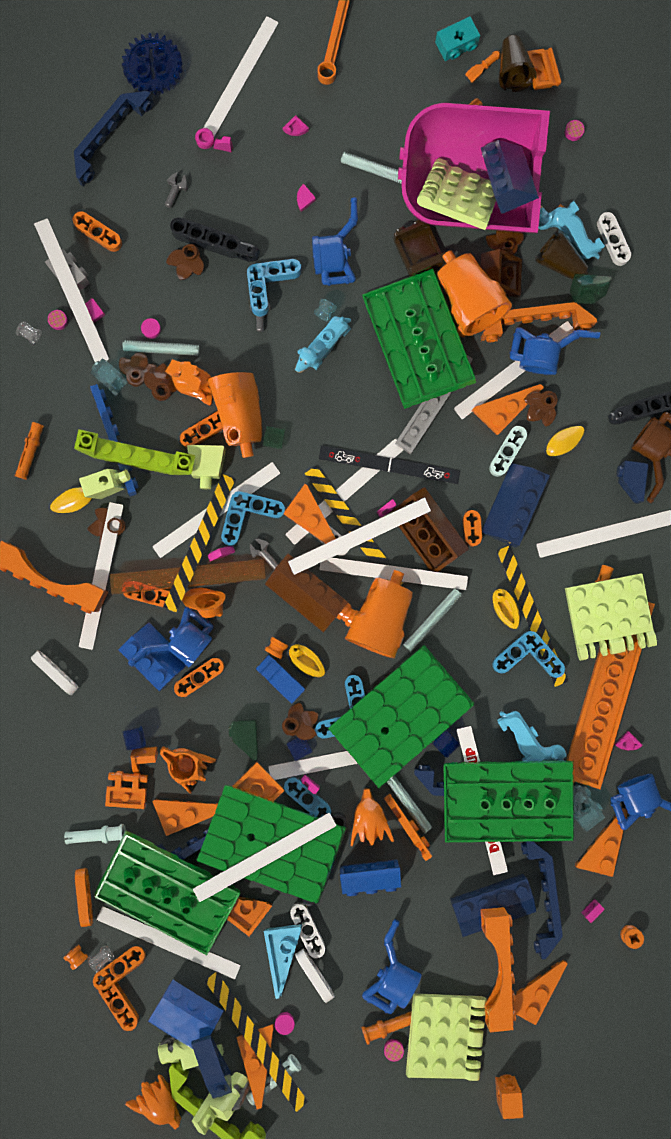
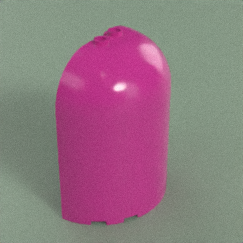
M439 103L423 109L412 120L406 133L405 145L400 147L399 160H403V166L398 169V180H402V195L409 211L426 224L481 229L424 208L417 203V198L423 189L435 160L439 158L446 160L449 166L459 167L463 171L475 173L484 179L490 180L481 147L501 140L522 146L539 198L501 214L496 201L486 230L538 233L542 192H539L542 157L546 152L550 111L454 103Z

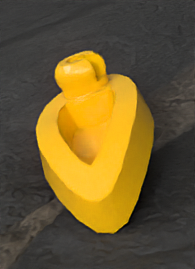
M575 426L556 433L547 445V454L549 456H560L572 450L581 440L584 428L582 426Z
M81 487L72 488L58 496L50 505V509L58 513L74 512L85 507L92 498L85 497Z
M497 589L493 593L495 612L505 625L512 629H517L520 623L517 603L509 592L504 589Z
M299 644L290 647L289 656L298 669L314 677L324 676V666L312 650Z

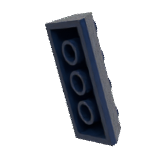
M497 140L481 147L493 193L501 214L539 198L522 146Z
M511 463L482 528V533L515 548L518 547L550 475L531 467Z
M524 874L450 898L463 937L482 931L481 909L504 907L507 913L511 915L512 920L536 912L534 897Z

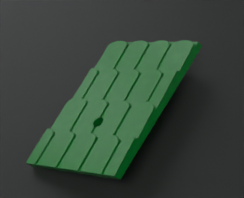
M433 269L362 294L404 409L476 383L474 373Z
M423 645L328 729L370 779L373 780L376 786L380 788L465 714L475 703L426 646Z
M574 761L445 763V843L573 841Z
M225 785L197 861L226 871L319 818L230 785ZM336 824L332 829L244 878L318 904L347 828Z
M125 831L95 891V898L207 956L234 907L240 891L231 884L199 902L193 888L215 876L211 875L208 871L179 859L177 855L155 846L154 843Z

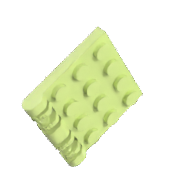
M439 158L433 164L432 170L417 198V203L424 208L485 230L496 199L490 180L484 179L478 174L463 171L459 167L449 166L446 160Z
M642 573L565 588L577 654L580 661L588 659V651L590 658L596 657L593 642L599 641L602 656L608 655L605 640L608 642L611 654L625 652L624 636L629 651L634 650V643L631 637L634 634L637 635L638 645L641 649L646 648V645L648 647L657 645Z
M413 994L406 1066L407 1077L478 1081L480 1079L479 1068H481V1062L478 1060H467V1055H482V1050L477 1047L483 1046L484 1031L478 1028H484L485 1023L481 1020H470V1016H485V1009L483 1008H485L487 998L467 995Z

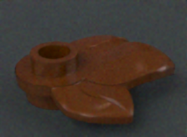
M496 230L495 235L486 236V242L491 249H501L512 255L517 252L518 246L524 239L523 232Z
M187 244L182 250H174L166 261L168 265L176 266L179 280L189 278L192 273L201 275L204 269V263L200 258V251L194 244ZM193 252L194 255L192 257H189L188 253Z
M144 352L135 353L131 360L121 357L119 360L120 372L126 375L127 382L135 387L141 386L144 383L145 372L154 374L157 368L155 364H148V359Z
M164 363L156 368L154 374L150 372H145L144 374L145 385L152 390L153 397L158 401L167 400L172 392L177 391L172 376L165 372L167 366ZM158 389H163L164 394L160 395Z
M531 392L524 398V401L530 405L527 412V421L542 420L545 427L554 421L556 417L555 406L557 404V396L554 392ZM547 397L551 398V402L549 404L546 403Z
M107 508L95 509L98 520L88 527L90 533L100 537V545L108 512ZM112 518L108 521L107 528L110 532L117 533L118 536L125 531L126 524L122 518ZM113 520L120 522L117 531L110 529V523Z
M297 703L289 709L288 718L283 721L282 729L288 736L296 735L301 740L312 739L317 735L312 727L317 722L319 715L313 711H303L302 704ZM290 724H295L293 730L289 729Z

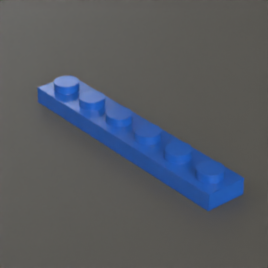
M97 384L90 386L110 441L118 442L116 436L120 434L116 424L112 425L110 418H113L110 406L106 407L104 401L107 400L103 389L99 390ZM118 463L120 471L125 469L128 472L132 471L131 466ZM130 476V480L124 483L131 497L137 495L135 489L139 487L135 477L131 478Z

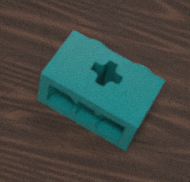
M469 16L438 31L435 43L444 61L453 60L466 51H473L478 46L480 34Z

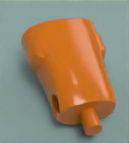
M448 251L443 255L446 265L438 271L437 275L449 296L452 305L451 312L464 335L471 336L494 325L509 313L512 303L507 298L506 292L499 282L490 279L471 253L463 254L457 258L453 251Z
M236 372L209 378L207 381L220 416L226 443L229 446H240L243 458L254 456L252 444L260 442L262 439L259 394L254 374Z
M394 570L390 581L375 578L365 602L359 612L354 615L345 640L377 654L395 659L398 648H400L403 637H405L403 627L413 593L400 586L404 573Z

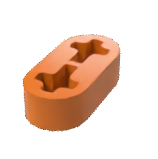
M475 510L467 511L462 519L464 542L468 546L474 547L482 541L481 517ZM470 514L477 519L473 522V527H471V522L466 519ZM471 530H474V536H478L474 543H472V540H468V537L471 536Z

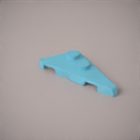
M302 924L265 928L264 930L276 999L282 996Z

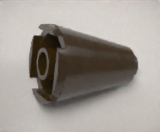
M509 35L502 42L499 84L505 91L512 89V92H518L533 84L532 80L534 77L536 79V69L521 38L517 35Z
M558 230L559 235L553 234L540 250L542 253L540 258L536 256L535 261L575 282L578 280L582 281L588 274V265L564 232Z

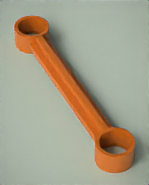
M350 0L338 1L325 59L318 66V80L325 85L332 84L336 79L335 61ZM324 69H330L333 71V75L324 77L320 72Z

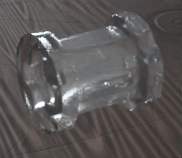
M24 320L18 325L16 335L26 338L31 345H35L39 341L42 331L34 329Z
M105 945L94 956L87 958L89 966L95 972H99L101 967L108 961L114 960L113 953Z

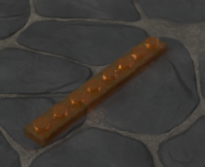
M264 559L198 565L188 587L266 579ZM181 567L110 574L111 594L171 589Z

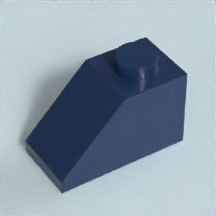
M624 461L617 467L616 476L619 477L618 483L635 504L642 503L645 496L648 464Z

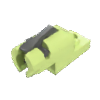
M169 1037L159 1043L158 1055L162 1064L180 1062L181 1060L183 1070L199 1066L193 1049L174 1037ZM222 1044L216 1045L223 1056Z
M238 1072L231 1076L232 1093L214 1099L210 1093L208 1094L192 1120L199 1133L205 1135L213 1125L216 1117L228 1121L234 1111L241 1108L245 1096L250 1089L246 1076Z

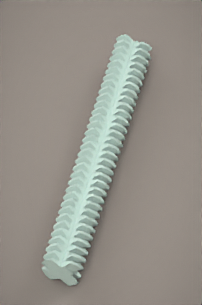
M345 152L341 158V163H346L352 167L357 166L361 170L370 171L372 174L381 175V177L383 176L390 180L392 178V180H396L398 183L402 181L398 180V170L396 171L394 168L389 170V167L387 169L385 165L380 166L379 164L378 166V163L376 165L374 161L369 163V160L367 162L365 158L364 160L361 157L358 159L356 155L354 157V154L353 156L350 153L347 155Z
M125 340L122 344L123 350L129 352L145 351V353H151L152 351V353L159 352L162 354L199 355V345L194 347V344L193 347L192 344L191 346L189 344L188 346L187 344L186 346L185 344L180 346V343L179 346L178 343L176 345L175 343L174 345L173 343L172 345L171 343L169 345L168 343L167 345L162 343L161 345V342L160 344L159 342L158 344L156 342L155 344L154 342L153 344L152 342L147 344V341L146 343L145 341L143 343L142 341L141 343L140 341L139 343L134 341L133 343V340L132 342L131 340L129 342Z
M456 589L451 591L439 607L430 614L431 616L419 626L418 630L403 645L408 650H413L414 646L418 644L417 642L421 641L424 635L426 636L427 631L429 632L430 628L436 625L435 623L439 621V617L442 618L443 614H445L444 612L450 609L449 606L452 607V603L456 602L459 596L461 597V593Z
M394 775L387 783L391 784V789L394 788V793L396 792L398 794L397 797L401 798V803L403 802L405 804L404 807L408 808V812H411V816L418 822V826H421V830L427 833L432 826Z

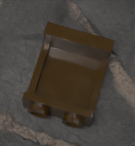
M420 220L415 221L413 225L407 228L404 226L397 229L393 238L410 277L430 269L436 270L446 265L443 259L445 252H441L430 229V224Z

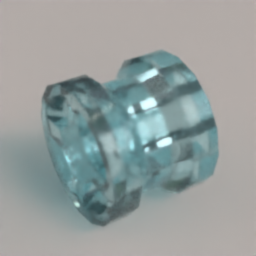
M320 299L319 307L315 309L314 314L321 320L330 322L332 319L331 315L337 310V307L326 299Z

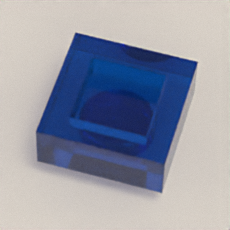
M296 738L287 743L295 761L313 752L307 740Z

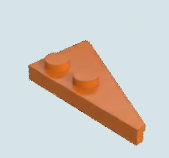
M539 384L476 406L471 411L498 435L525 408L527 403L524 401V398L531 392H540L544 387Z
M304 484L283 514L327 544L336 538L308 486Z
M391 794L385 796V801L397 816L414 845L421 851L424 860L430 859L432 855L428 847L431 845L425 836H419L417 833L419 828L413 820H408Z
M155 799L152 801L166 836L213 817L218 803L182 802L179 800Z
M622 808L623 814L626 819L627 809ZM616 815L608 827L604 828L596 837L595 842L587 848L584 856L579 861L577 860L575 863L576 868L613 877L623 830L617 823Z
M238 897L227 920L247 936H250L273 904Z
M565 960L557 962L551 966L552 969L543 975L540 974L529 982L526 987L517 991L515 1003H512L516 1015L534 1025L537 1024L568 964Z
M274 1024L258 1029L270 1048L272 1046ZM243 1035L237 1037L256 1109H260L264 1100L268 1071Z

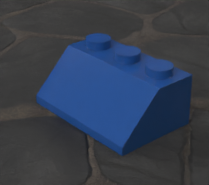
M149 622L131 636L118 650L128 660H131L143 646L147 644L169 643V641ZM170 651L145 654L134 667L158 691H162L186 665Z
M398 860L340 866L342 894H347V896H356L358 892L374 894L378 890L383 889L387 892H392L401 887Z
M172 980L148 1022L193 1049L191 1041L211 1035L223 1010Z

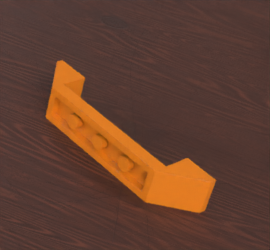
M576 302L513 309L500 321L485 329L481 336V341L487 340L488 343L498 341L503 334L502 324L509 326L520 321L522 323H531L536 319L548 321L553 317L566 319L572 315L574 330L588 331L597 323V318Z

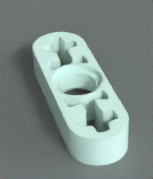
M515 426L511 429L490 464L489 470L492 475L499 477L506 473L527 437L525 428ZM518 431H520V436L522 438H518L515 444L511 443L515 437V434H513V432L517 433ZM506 446L511 447L513 455L505 456L503 448ZM501 458H502L503 460H506V461L503 462V464H502V466H501V468L503 469V471L500 470V471L496 472V471H495L496 467L494 466V464H495V465H498V464L500 463V461H501Z

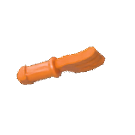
M500 51L492 52L487 59L482 61V64H476L466 72L465 75L471 83L475 82L485 69H488L492 63L500 58Z

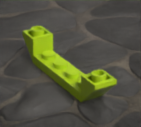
M79 429L74 447L75 450L96 459L169 475H191L195 455L178 451L173 455L98 438L97 433Z
M181 1061L171 1063L169 1074L172 1099L195 1116L204 1100L198 1099L193 1095L189 1087L182 1086L188 1077L189 1070H183ZM218 1117L214 1119L213 1125L209 1128L221 1139L266 1138L263 1127L259 1124L255 1125L252 1121H250L242 1133L239 1132L235 1125L229 1124Z

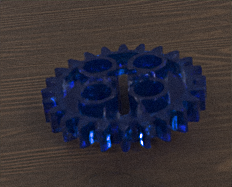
M149 33L148 38L141 34L140 41L135 37V44L129 42L130 49H124L126 55L122 56L124 62L122 63L123 73L128 83L132 84L133 89L138 87L139 92L145 89L148 92L153 91L154 95L157 94V90L164 94L163 88L170 91L169 85L176 86L175 79L180 80L179 73L183 72V61L177 45H173L171 39L167 41L165 35L160 39L158 33H156L155 37H152L151 33ZM150 49H153L152 55L154 59L153 67L155 72V79H152L153 74L151 70L152 62L150 57Z

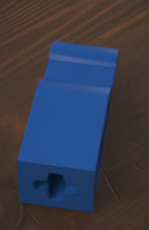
M270 655L256 668L291 704L305 690Z

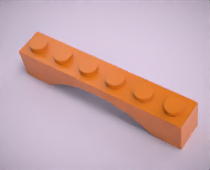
M0 542L1 571L6 572L9 570L13 572V577L22 581L25 578L30 581L29 584L33 587L48 589L46 593L54 597L60 595L64 597V602L73 606L76 603L82 606L81 610L86 613L99 612L108 591L91 583L62 585L53 582L41 575L33 567L24 550L8 542Z
M504 907L481 909V928L486 938L495 947L498 957L496 984L485 1002V1022L490 1032L513 1030V1022L516 1021V1014L512 1003H515V994L512 990V984H514L515 979L513 971H511V965H514V958L510 951V946H513V937L510 933L512 917Z

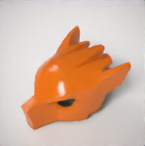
M172 359L165 372L172 376L176 389L182 394L199 398L203 403L211 406L212 393L207 381L211 376L197 366L191 365V362H179Z
M163 746L160 750V755L167 762L171 777L190 794L192 791L188 785L193 786L196 784L195 780L206 781L202 770H207L204 762H216V759L210 756L199 754L186 748L170 750Z
M364 788L362 800L354 813L350 846L354 845L357 833L361 842H364L366 838L371 845H374L377 836L380 841L383 839L384 830L391 842H394L382 807L374 800L370 788Z
M160 1074L158 1075L159 1082L155 1081L150 1084L142 1082V1096L137 1095L136 1100H129L125 1105L133 1111L144 1115L154 1124L164 1125L169 1123L176 1130L180 1126L181 1116L177 1110V1102L172 1099L171 1084L167 1083Z

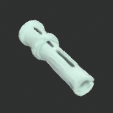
M120 824L118 827L103 826L101 829L67 831L64 838L68 839L65 840V843L93 841L109 843V841H121L126 828L124 824Z
M292 1054L282 1064L290 1076L295 1071L299 1072L301 1070L299 1061ZM271 1075L266 1078L264 1096L277 1086ZM251 1091L247 1093L246 1097L251 1105H255Z

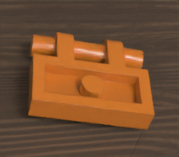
M123 771L109 772L108 780H115V786H107L105 806L145 809L147 788H139L140 782H148V775H141L140 772H134V774H127ZM129 781L133 782L132 787H122V782Z

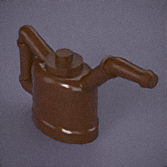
M664 412L659 419L652 417L631 446L633 450L653 462L656 484L647 498V502L650 504L654 502L665 481L660 460L668 455L671 456V429L664 425L667 421L671 424V413Z

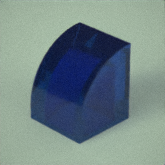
M142 726L122 731L126 751L146 746Z
M447 730L431 742L446 758L460 746Z

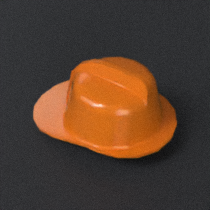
M194 588L184 594L182 602L186 607L197 610L202 617L212 618L223 615V603L226 598L225 594L220 591Z

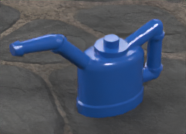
M355 197L351 198L350 201L351 218L348 219L349 221L337 235L312 236L315 274H321L324 285L349 284L356 280L347 262V256H351L350 248L347 249L346 244H343V239L357 225L358 201ZM344 270L346 276L329 277L330 272H341Z
M517 327L515 333H513V343L509 352L510 359L520 361L519 367L525 371L555 375L557 374L560 352L563 347L579 339V337L598 339L600 338V332L574 330L570 335L556 342L546 333L534 336L522 327ZM523 337L526 339L523 354H519L520 341Z
M185 607L180 626L177 629L173 627L169 632L171 634L169 638L171 641L165 644H147L143 646L129 660L128 664L133 667L145 654H150L151 652L170 651L184 662L187 667H190L212 640L208 634L212 631L213 625L210 623L211 621L202 617L195 609ZM190 617L204 627L202 631L189 622Z
M653 774L638 776L620 784L617 787L620 794L610 799V804L618 820L617 823L622 830H627L640 816L645 818L652 817V814L656 811L655 809L659 806L671 811V803L661 799ZM622 801H624L629 814L626 819L620 806Z
M397 919L393 920L384 939V946H386L390 965L388 967L385 966L384 969H379L377 973L378 981L362 994L363 999L367 1003L375 1005L388 1014H392L397 1005L403 1009L406 1007L422 976L419 972L408 968L397 960L392 940L400 923ZM378 992L383 997L389 999L390 1003L384 1002L374 996V994Z

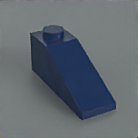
M211 1035L191 1041L205 1085L212 1098L232 1093L231 1071Z

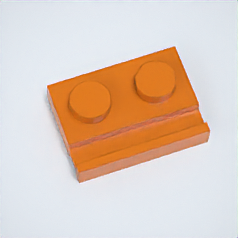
M552 48L548 50L527 51L536 69V79L534 77L532 80L534 90L551 88L552 86L558 87L561 84V79Z

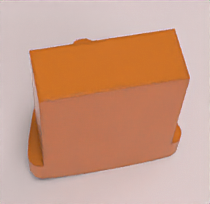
M157 747L134 748L130 757L133 773L139 772V764L156 762L158 756Z

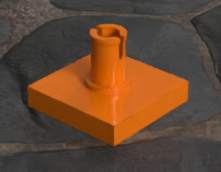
M258 762L232 785V787L271 801L276 800L284 792V789Z

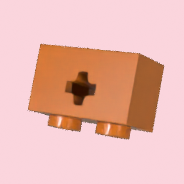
M504 1074L500 1077H495L497 1103L503 1119L523 1118L522 1092L515 1076Z

